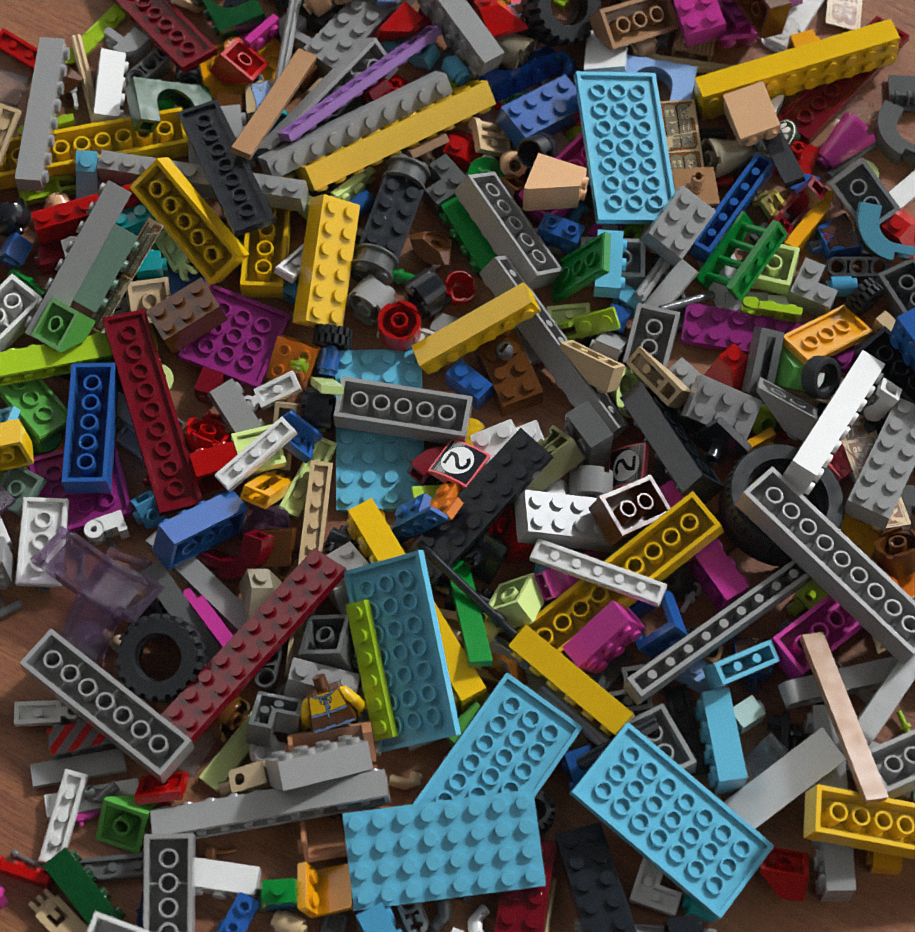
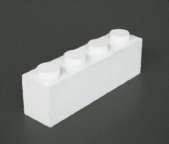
M101 48L91 123L123 118V110H120V106L124 105L125 94L122 93V90H125L127 78L123 77V75L127 74L129 62L125 61L126 53Z
M195 857L196 896L208 893L212 894L214 898L226 899L227 896L236 898L242 892L257 900L261 878L260 867Z

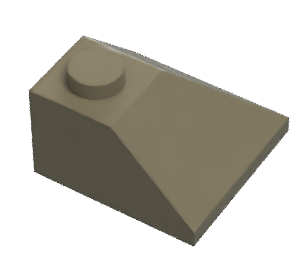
M247 569L239 583L247 620L282 583L269 569Z

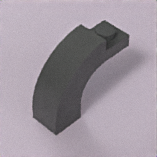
M885 100L879 111L874 129L878 148L886 158L897 165L901 159L910 165H915V145L902 138L897 130V125L904 108Z

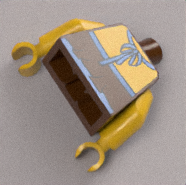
M325 674L314 676L312 681L315 689L308 691L307 698L303 700L301 706L300 720L302 732H306V729L311 728L315 734L356 720V710L359 717L362 716L361 711L367 710L365 699H362L349 687L342 686L339 681L328 684Z

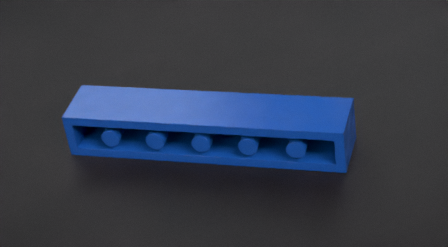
M760 152L755 154L691 246L690 256L705 263L741 211H747L755 200L756 195L760 193L773 174L774 164L769 157Z

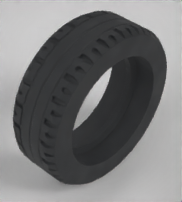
M772 444L760 446L743 455L723 482L724 488L720 491L718 498L721 523L732 542L751 558L764 564L784 567L792 559L735 504L754 479L760 478L772 466L783 476L799 448L789 445ZM822 466L821 468L824 469V473L817 483L812 481L815 483V486L809 495L806 494V496L840 530L845 516L844 496L834 474L828 467L824 468Z

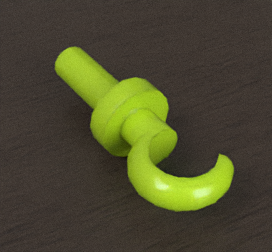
M902 711L896 712L902 725L900 730H904L905 733L911 731L909 729L911 724H907Z

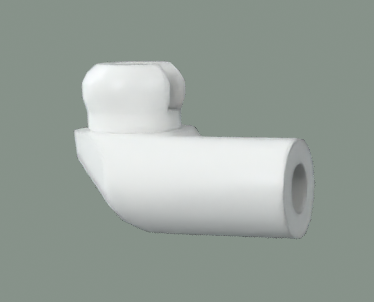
M483 904L469 917L467 922L468 932H485L482 930V921L490 911Z

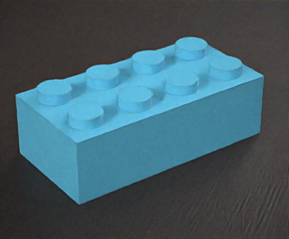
M730 689L703 691L699 700H697V707H694L696 721H700L701 724L699 739L701 743L705 744L706 751H703L705 765H709L710 774H707L709 787H713L714 795L739 791L744 787L748 777Z

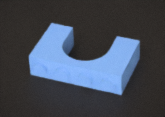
M627 54L626 72L656 73V79L661 80L668 86L671 93L670 101L692 98L697 67Z

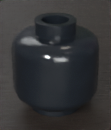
M200 64L185 73H182L177 66L175 67L177 82L191 85L201 84L203 76Z

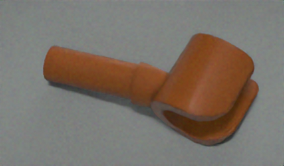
M231 847L218 850L216 848H208L205 851L204 859L217 861V856L236 853L237 848Z

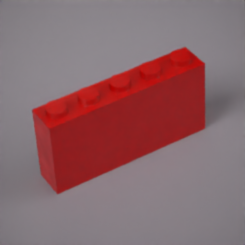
M131 184L120 186L132 193L123 210L141 204L139 198L129 188ZM93 194L31 212L41 246L59 243L69 236H78L79 233L75 232L81 220L86 222L89 216L86 213L92 201L96 203L100 195Z

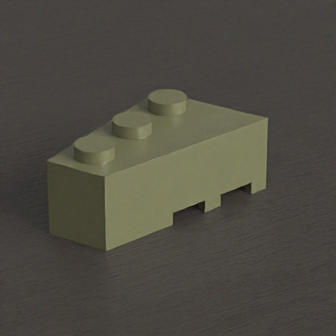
M554 425L550 427L549 431L551 433L545 440L540 439L538 441L554 458L525 490L544 492L546 488L559 481L564 474L576 468L585 459L574 439Z

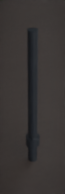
M423 540L417 543L416 547L424 551V555L491 619L490 622L496 628L500 627L511 639L518 634L506 621L507 618L501 612L495 611Z

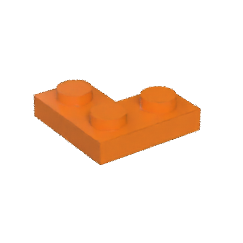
M457 482L442 484L437 489V494L430 501L429 506H433L448 515L447 520H452L464 504L457 497L462 488Z

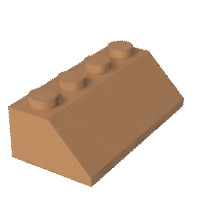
M630 0L601 9L588 16L594 35L610 50L680 29L671 0Z

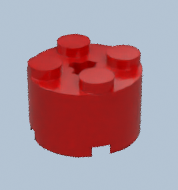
M407 301L386 304L378 315L380 341L386 347L396 351L406 352L412 348V345L419 341L422 332L421 317L417 308Z

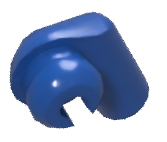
M563 50L558 54L557 58L564 64L561 74L570 78L575 73L576 62Z

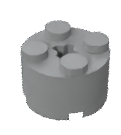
M369 274L347 296L346 305L348 308L350 306L353 308L354 312L352 314L364 324L373 326L375 323L378 326L380 310L386 304L396 303L394 298L395 290L391 286H385L373 275Z
M582 465L579 466L577 471H573V469L569 471L568 495L598 498L613 491V471L610 469L608 473L604 472V467Z

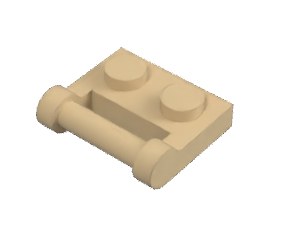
M476 117L469 119L468 126L472 129L475 151L477 153L501 157L506 151L512 150L509 137L498 124L481 121Z

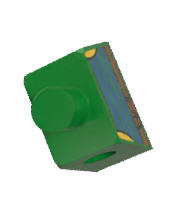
M290 878L261 881L258 888L259 913H273L278 909L282 911H300L298 909V880Z

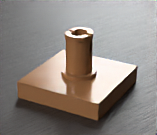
M437 133L436 137L429 140L424 138L419 141V145L410 149L405 147L401 149V152L411 158L420 156L422 162L426 163L429 169V164L435 161L431 150L449 142L447 134Z
M713 166L672 170L675 191L684 185L711 208L718 207L720 202Z

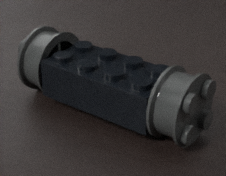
M402 153L388 159L386 163L387 171L382 174L381 184L359 242L354 248L353 253L355 257L354 260H351L350 274L351 278L355 281H361L370 274L385 286H389L393 281L392 272L398 268V260L421 198L425 194L424 185L431 177L426 163Z

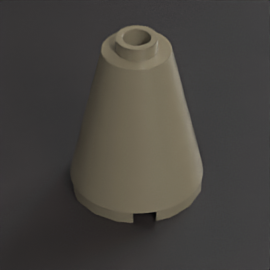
M515 33L495 38L505 52L501 65L512 75L519 76L528 66L525 64L527 59H532L537 43L532 38Z
M707 138L701 142L704 167L713 166L716 179L747 167L755 154L759 152L755 145L740 147L738 141Z

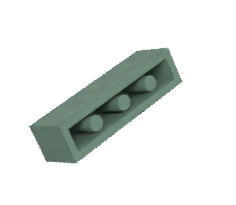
M115 224L73 300L96 313L98 309L103 311L108 302V299L105 298L109 290L114 291L119 281L115 279L118 272L123 273L129 263L126 260L129 252L134 254L139 245V242L136 241L138 236Z

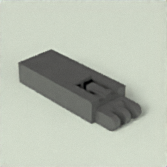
M754 327L741 391L762 400L756 391L760 373H763V379L774 384L784 332Z

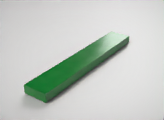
M458 561L452 569L475 590L469 565L466 566L464 561ZM448 578L469 668L492 666L493 659L481 610Z

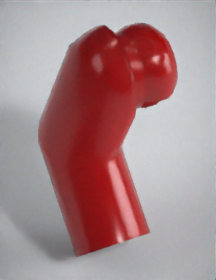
M733 176L717 178V190L719 191L725 186L730 190L736 182Z

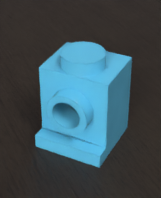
M625 283V290H620L619 298H613V304L626 306L632 310L631 318H634L638 303L644 304L647 298L642 302L635 299L634 295L637 289Z

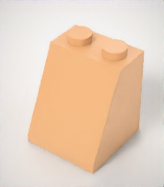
M763 81L723 95L724 114L740 147L745 145L752 146L759 140L765 138L772 139L780 133V123Z
M538 153L524 187L523 210L578 208L580 201L585 200L588 192L589 178L586 177L587 168Z

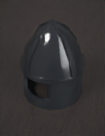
M541 132L534 133L530 137L523 139L517 148L519 160L525 167L532 169L538 153L556 158L558 152L556 138L553 135Z

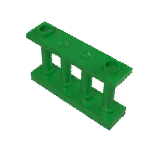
M741 211L695 278L704 290H708L713 282L726 286L732 297L741 302L788 236V233L780 222L772 220L767 229L756 226L748 215ZM748 232L761 236L755 245L742 242ZM736 249L749 252L743 262L731 258ZM724 266L738 269L731 279L719 275Z

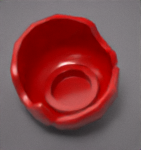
M455 271L449 274L444 285L448 290L445 292L447 298L451 297V304L466 305L475 296L474 278L465 271Z

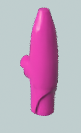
M100 810L80 812L77 814L75 823H79V826H84L86 820L98 816L101 812Z

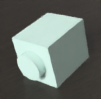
M753 695L733 707L740 735L762 722L766 715L764 705L760 700H756Z

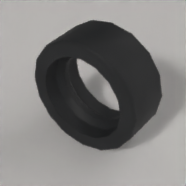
M812 356L807 360L801 373V384L805 393L822 399L831 397L838 389L841 381L840 366L835 359L830 357ZM824 366V380L821 386L818 387L819 371Z

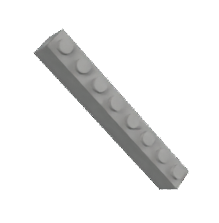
M40 37L15 174L18 190L44 191L45 183L47 184L49 181L47 168L52 163L50 150L55 145L53 133L58 128V118L56 115L61 110V100L59 98L60 94L64 93V83L62 80L67 75V65L65 63L70 57V48L66 46L65 39Z
M109 180L106 184L102 182L96 193L100 195L97 202L94 203L92 201L86 211L89 214L86 222L81 220L75 231L79 233L75 241L70 240L65 250L68 252L65 260L60 259L55 268L58 271L55 279L50 277L44 288L47 290L45 297H39L34 306L37 309L34 317L29 316L23 327L27 329L26 334L31 336L52 297L70 307L131 196V192Z

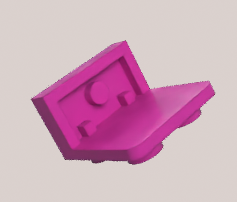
M272 14L269 18L265 17L266 20L255 30L238 38L242 39L255 52L260 50L279 34L280 21L275 14Z
M725 20L726 36L716 38L715 46L720 45V48L733 47L732 45L740 43V47L752 46V43H756L760 37L755 33L751 24L734 30Z

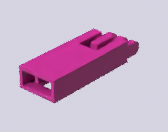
M598 551L581 553L590 557L599 555ZM551 568L534 574L544 601L560 596L581 580Z
M185 589L183 592L184 596L222 649L233 635L203 595L197 598L191 589Z

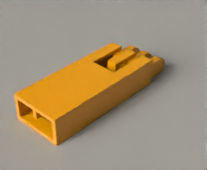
M828 190L823 200L807 213L784 242V245L800 248V252L815 235L816 229L827 220L834 195L832 191Z
M275 470L266 471L244 485L240 499L267 509L285 496L293 478H285V474L282 473L277 475Z

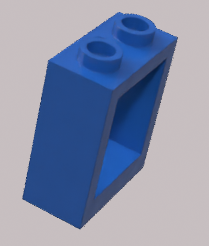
M667 589L660 605L663 606L668 623L646 636L643 630L640 638L635 641L638 650L650 659L688 635L674 595ZM637 600L628 608L631 609L641 622L640 618L657 607Z

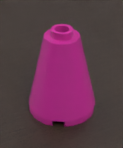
M849 111L843 114L818 152L819 158L817 160L824 168H833L872 145L876 140L873 133L869 136L867 125L855 114L851 113L849 115Z

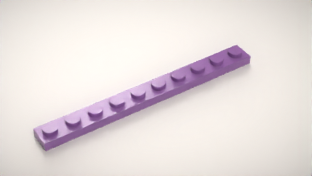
M428 25L280 130L277 133L280 140L290 142L299 140L303 133L316 128L317 123L321 120L330 118L332 112L345 107L349 100L362 95V91L367 87L376 85L378 79L393 72L392 69L405 64L410 56L420 53L424 46L434 43L437 37L443 34L441 27Z

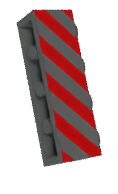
M82 718L72 724L59 723L53 725L50 729H46L53 760L118 748Z

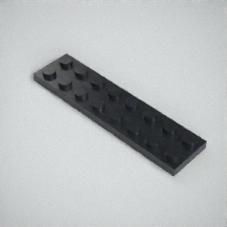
M217 99L177 112L178 119L234 236L237 237L275 224V217L247 160L231 153V147L236 141V137Z
M520 428L467 485V488L465 487L457 496L464 504L453 519L447 520L424 532L405 554L419 550L416 545L419 541L423 540L443 561L453 568L554 457ZM425 556L432 590L445 574Z

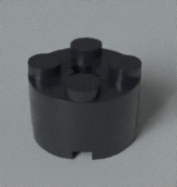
M425 268L405 283L406 290L403 291L406 300L413 302L422 319L426 317L431 318L451 303V297L447 298L445 292L448 291L446 286L434 272L429 274L428 268Z
M313 387L306 388L305 394L302 397L301 407L305 409L301 418L319 432L331 434L333 427L331 421L334 418L336 395L322 394Z

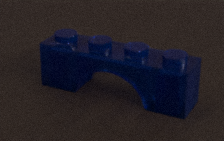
M546 45L531 52L530 61L520 68L513 70L494 69L478 78L481 81L488 82L497 103L563 72L560 53Z

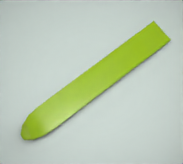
M116 4L81 36L86 56L105 39L103 32L108 27L114 30L126 18V14ZM72 46L70 47L69 60H66V65L77 64Z

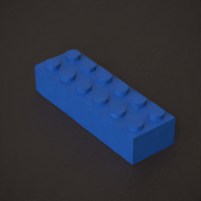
M74 363L71 366L62 484L66 494L111 493L119 377L116 363Z

